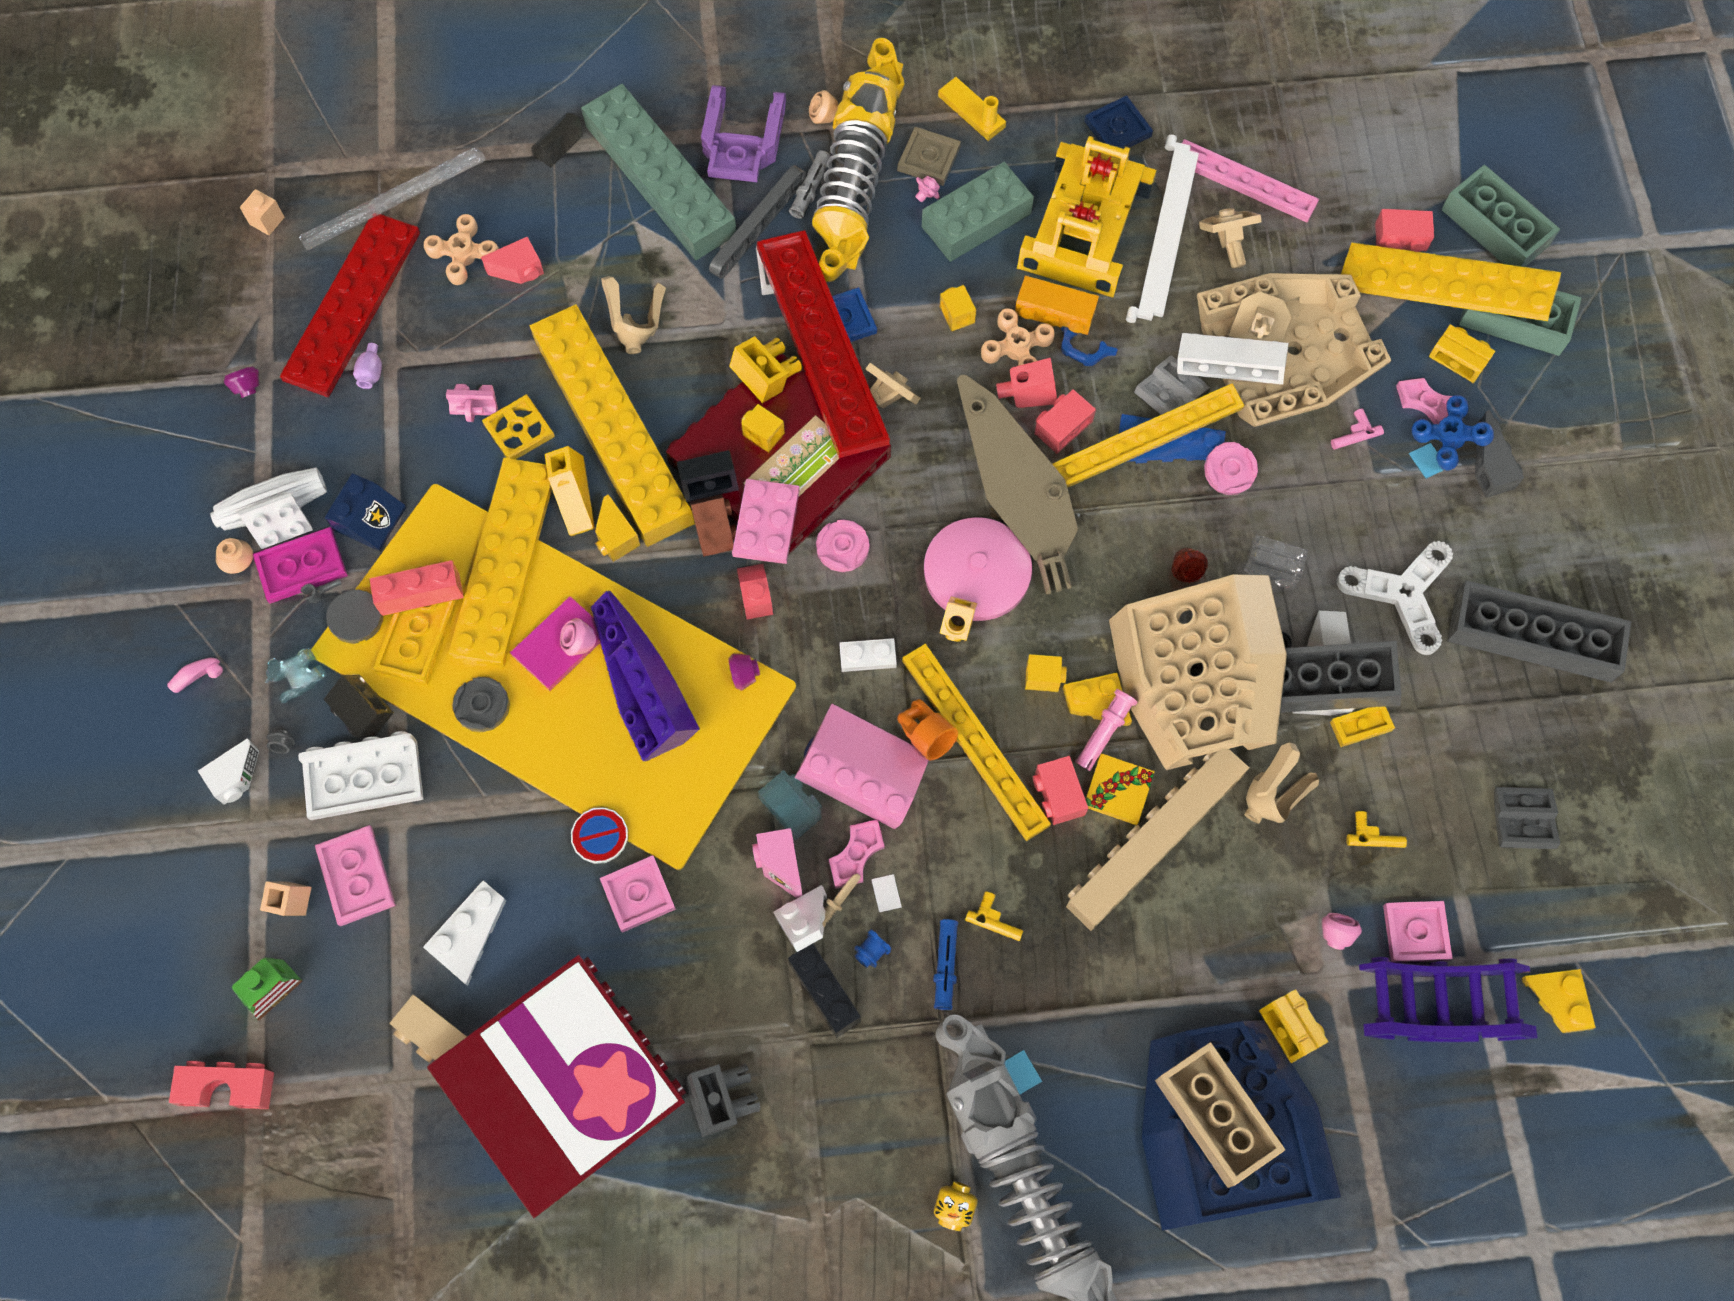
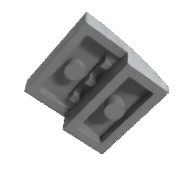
M1172 355L1156 366L1153 374L1138 384L1134 391L1135 394L1161 415L1204 396L1210 388L1197 376L1177 374L1178 360Z

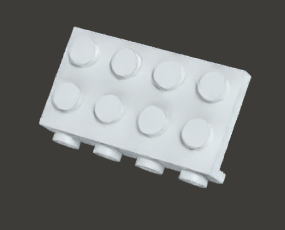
M400 731L392 733L390 737H367L362 740L363 742H339L334 747L324 749L322 747H311L306 749V752L299 753V761L303 764L307 818L315 820L424 800L417 740L412 734Z

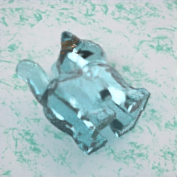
M303 648L298 651L297 655L289 657L285 661L274 658L267 662L265 672L267 679L265 683L279 682L287 678L292 688L281 694L280 702L286 703L289 699L304 694L326 676L321 665H318L316 668L314 667L312 670L309 669L308 663L316 659L311 649Z

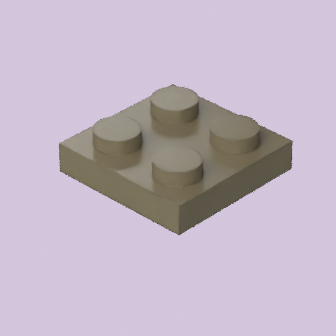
M914 127L898 163L897 171L921 179L929 176L935 179L939 185L944 186L960 150L961 141Z

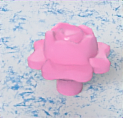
M929 176L923 179L916 178L920 191L915 197L920 202H923L926 197L940 198L938 194L940 186L935 179Z

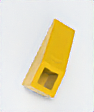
M569 446L546 453L545 460L548 479L569 535L574 536L595 529L584 456Z

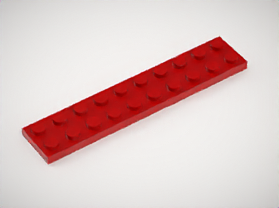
M803 230L757 241L759 256L838 457L841 458L889 445V435L806 231Z

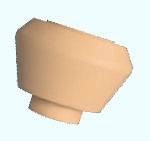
M826 90L816 93L809 106V116L812 122L815 124L831 123L837 112L838 101Z
M225 539L219 543L216 549V563L226 573L235 574L244 571L253 559L251 546L240 539Z

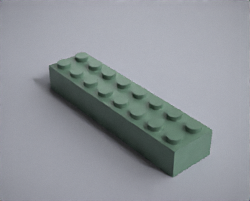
M623 84L618 85L581 107L587 129L695 260L721 246L736 232L733 215Z

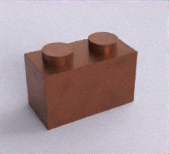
M722 494L690 501L703 557L733 550L736 528L735 525H729L727 517L732 515L729 499L724 500Z

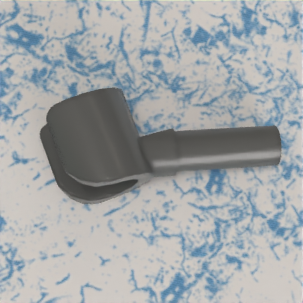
M338 578L319 587L306 584L301 588V592L304 594L313 592L305 600L310 603H318L323 593L342 583Z

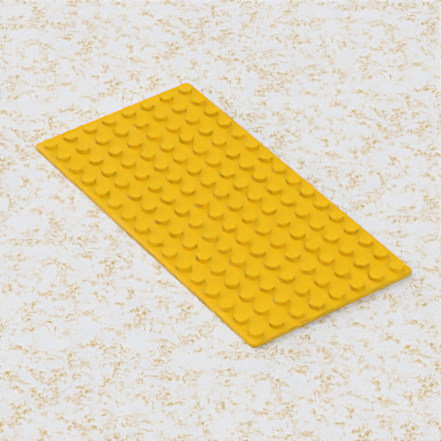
M433 484L355 590L366 591L372 595L369 578L452 560L464 585L462 590L464 597L488 512L446 488ZM540 540L537 543L504 666L453 658L448 654L464 598H460L427 685L373 670L394 613L383 615L380 630L368 640L358 641L359 643L355 644L342 642L327 627L310 650V655L313 659L574 811L582 814L593 808L614 810L623 818L628 828L629 843L676 870L683 869L796 689V683L759 661H757L760 675L755 676L756 682L742 691L736 689L728 658L733 653H744ZM606 591H611L644 631L671 672L700 728L683 745L651 760H642L619 713L601 643L551 691L511 655L510 652L569 596L593 616L591 606ZM477 677H488L499 682L506 690L510 701L509 712L503 723L495 729L486 732H472L463 727L455 717L452 707L453 698L458 688L465 682L468 683Z

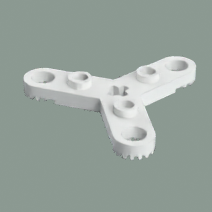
M1434 541L1430 543L1401 576L1371 569H1360L1356 566L1345 567L1337 577V586L1343 593L1395 604L1414 649L1423 655H1430L1441 646L1442 635H1440L1436 627L1435 619L1423 592L1451 562L1453 558L1452 549L1445 542ZM1431 551H1441L1444 555V560H1434L1435 558H1432ZM1346 575L1356 577L1358 585L1348 586L1349 584H1346L1344 577ZM1402 586H1404L1405 590H1411L1408 597L1405 593H1400ZM1420 635H1429L1433 639V646L1423 645L1420 642Z

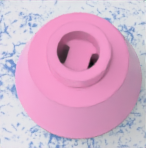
M574 618L568 621L562 628L560 645L567 655L584 654L594 647L596 643L594 630L581 619Z
M1329 913L1322 918L1323 938L1328 941L1327 944L1332 948L1343 950L1345 947H1350L1362 932L1359 922L1349 916Z

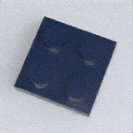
M1127 95L1085 115L1084 122L1098 141L1124 149L1152 137V128Z

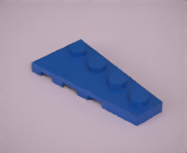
M1122 414L1118 434L1151 419ZM1202 427L1126 462L1135 461L1137 464L1147 463L1150 460H1162V462H1173V459H1186L1187 461L1206 460L1209 453L1215 447L1224 443L1226 431Z

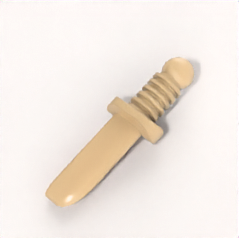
M854 874L846 882L833 901L830 899L826 900L828 905L824 908L825 920L822 923L823 927L826 926V923L829 922L837 910H842L841 904L860 880L861 876L859 874Z

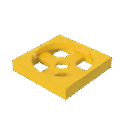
M527 394L482 420L505 457L510 459H518L555 437L553 431ZM524 410L531 413L523 418L516 416L514 411ZM505 417L508 422L507 427L497 433L498 423ZM540 422V435L532 439L528 429L530 426ZM515 424L523 425V429L519 432L514 431L513 427ZM512 437H518L522 445L514 449L505 446L503 442Z

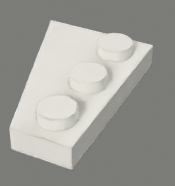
M482 881L423 948L468 986L472 978L471 974L477 961L480 960L483 954L484 945L497 923L506 900L486 882Z

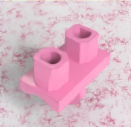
M456 384L454 390L447 389L446 398L449 402L450 414L465 415L467 422H474L475 415H492L498 411L492 385H482L479 390H470L466 384Z

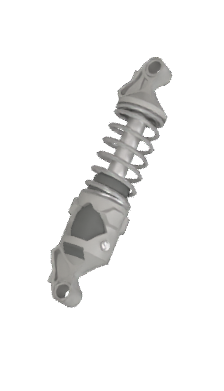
M960 1015L948 1016L937 1027L936 1039L943 1047L956 1052L959 1058L946 1096L963 1130L961 1138L968 1153L975 1155L976 1159L979 1160L978 1163L981 1164L980 1167L988 1168L989 1171L994 1173L995 1178L990 1181L989 1186L998 1187L1012 1184L1014 1187L1013 1191L999 1200L998 1205L1005 1207L1020 1201L1023 1205V1209L1014 1214L1008 1220V1224L1016 1226L1030 1221L1033 1227L1018 1238L1017 1244L1024 1246L1040 1241L1042 1247L1032 1253L1027 1258L1026 1263L1037 1265L1049 1261L1051 1266L1035 1274L1034 1279L1037 1280L1035 1283L1038 1289L1065 1297L1071 1301H1117L1112 1291L1111 1266L1100 1259L1097 1251L1094 1252L1095 1248L1091 1247L1092 1242L1087 1240L1071 1246L1067 1242L1066 1238L1078 1231L1082 1226V1222L1074 1221L1060 1226L1057 1221L1059 1217L1072 1208L1073 1203L1068 1201L1050 1206L1048 1199L1061 1191L1063 1183L1055 1182L1041 1187L1038 1182L1053 1170L1054 1164H1041L1042 1160L1039 1155L1043 1152L1045 1145L1037 1144L1035 1138L1038 1136L1034 1125L1037 1118L1029 1102L1022 1100L1005 1065L1006 1052L997 1043L988 1038L982 1024L975 1027ZM946 1026H953L957 1030L958 1037L950 1036Z

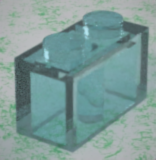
M783 770L760 789L758 795L759 800L785 829L791 828L792 837L797 840L822 819L820 811L822 806L813 795L808 797L801 790L803 785L800 780L794 778V774L789 776Z

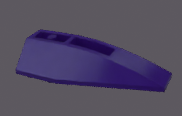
M606 591L591 606L619 713L642 760L648 761L683 745L700 728L675 679L647 635L613 593Z

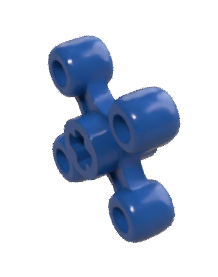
M1454 395L1448 399L1446 403L1448 417L1444 418L1440 424H1432L1428 420L1420 419L1412 426V436L1417 442L1427 443L1432 439L1442 442L1443 446L1436 454V461L1438 466L1446 471L1452 470L1458 465L1459 456L1457 449L1462 447L1465 441H1472L1478 446H1487L1494 439V431L1490 424L1479 422L1474 426H1468L1462 422L1463 417L1469 411V406L1466 398L1461 395Z

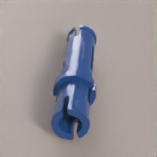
M940 920L937 974L933 977V982L936 983L934 1009L952 1010L953 984L957 983V976L954 975L958 921ZM947 939H948V954H947V960H946Z

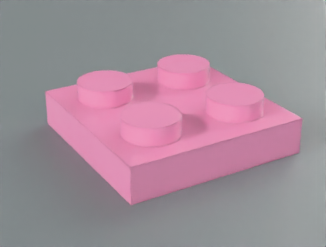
M650 856L600 878L622 933L676 910L654 856Z
M1444 901L1386 903L1383 905L1391 962L1450 961L1452 959Z

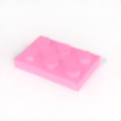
M746 479L732 551L733 557L787 564L800 492L799 486Z

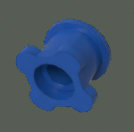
M870 929L867 932V939L860 946L856 945L854 947L857 952L854 957L864 967L867 968L870 965L875 968L877 966L876 962L884 954L888 955L891 952V947L876 932Z

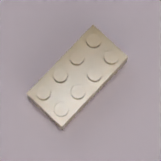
M1211 1042L1155 1080L1227 1188L1235 1186L1285 1151L1283 1145Z

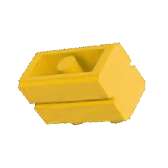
M1450 324L1429 357L1474 383L1495 353V350L1483 340L1478 341L1469 336L1465 329L1454 327Z
M1296 989L1259 1010L1290 1063L1328 1043L1323 1027L1315 1021L1308 1009L1306 1000L1299 995Z

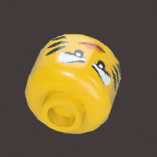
M953 1181L952 1186L940 1188L934 1207V1215L939 1219L938 1224L955 1231H961L962 1227L971 1225L978 1200L974 1194L970 1193V1186Z

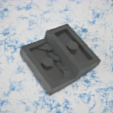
M1495 788V818L1500 848L1557 849L1559 847L1560 839L1555 822L1558 809L1553 789Z

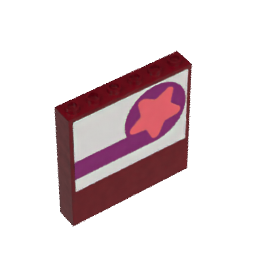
M577 955L427 1066V1069L533 1219L685 1103L682 1096L686 1091L676 1078L672 1081L669 1080L664 1073L668 1069L667 1065L659 1054L654 1057L646 1048L651 1043L641 1029L637 1032L633 1030L629 1024L633 1018L623 1005L618 1008L611 998L615 996V993L606 981L601 984L594 976V973L598 970L588 956L582 959L580 955Z

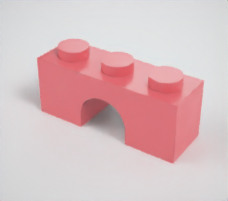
M187 1061L186 1066L174 1067L169 1103L177 1106L209 1107L213 1091L219 1085L227 1083L231 1091L229 1105L237 1108L269 1109L274 1072L264 1069L265 1065L259 1063H246V1068H235V1063L216 1062V1067H205V1062Z

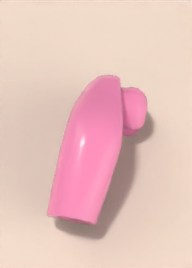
M212 657L192 662L178 671L169 681L168 687L171 691L179 693L207 673L209 677L217 678L222 674L223 668L219 665L220 661Z

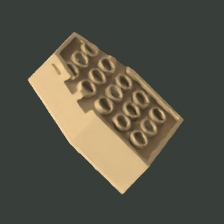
M1269 273L1197 294L1203 335L1228 337L1241 300L1259 291L1284 300L1290 312L1291 320L1282 342L1288 343V347L1297 348L1299 354L1293 355L1287 351L1283 384L1223 379L1225 386L1233 383L1244 404V408L1237 412L1238 416L1254 427L1326 407L1391 362L1382 339L1371 341L1355 307L1361 295L1351 275ZM1341 333L1345 335L1347 340H1337L1334 334Z
M1233 574L1127 604L1109 619L1122 691L1138 702L1136 706H1132L1130 709L1166 770L1193 764V757L1243 745L1248 750L1276 744L1287 653L1268 575ZM1185 611H1192L1193 617L1191 621L1186 624L1180 623V615ZM1196 663H1202L1204 667L1203 672L1199 676H1191V667ZM1209 716L1213 717L1215 720L1213 728L1208 731L1202 730V720Z

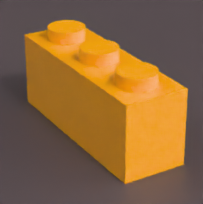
M1025 276L1017 297L1015 312L1024 319H1032L1060 328L1064 326L1074 333L1088 335L1099 296Z

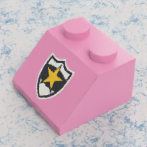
M791 828L756 834L758 843L752 844L756 867H762L764 876L796 898L801 897V883Z

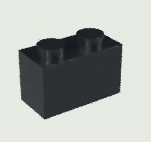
M730 450L677 462L686 502L739 490Z

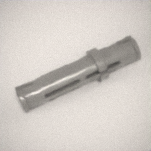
M822 150L817 152L803 184L797 188V196L789 209V213L793 217L802 219L809 203L814 201L816 197L815 191L827 169V160L831 156L828 152Z

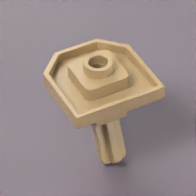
M1234 208L1222 209L1219 211V215L1199 221L1200 229L1211 233L1218 232L1222 248L1227 249L1231 267L1240 268L1246 264L1241 241L1244 239L1242 226L1260 223L1261 214L1249 211L1236 212Z
M1260 291L1242 299L1228 337L1282 342L1291 320V315L1285 301Z
M869 363L866 370L878 378L870 389L877 408H885L902 397H905L914 404H917L921 399L906 385L908 379L897 371L892 375L888 371L884 372L872 363Z

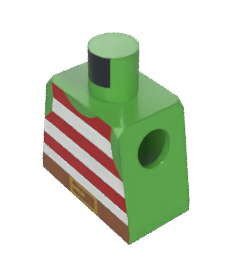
M265 957L247 971L231 988L240 1001L259 1021L295 989L302 980L284 960Z

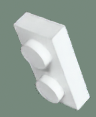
M894 638L840 642L842 672L896 668Z

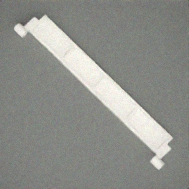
M1168 135L1165 144L1166 150L1174 152L1139 308L1133 306L1128 308L1126 321L1130 323L1136 322V318L1152 321L1153 315L1163 317L1199 155L1197 152L1190 151L1191 145L1176 142L1177 137L1175 135Z

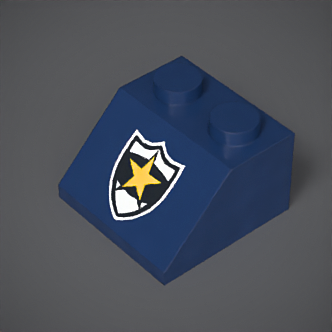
M352 473L326 514L325 519L335 532L380 551L405 511L406 505L376 483Z

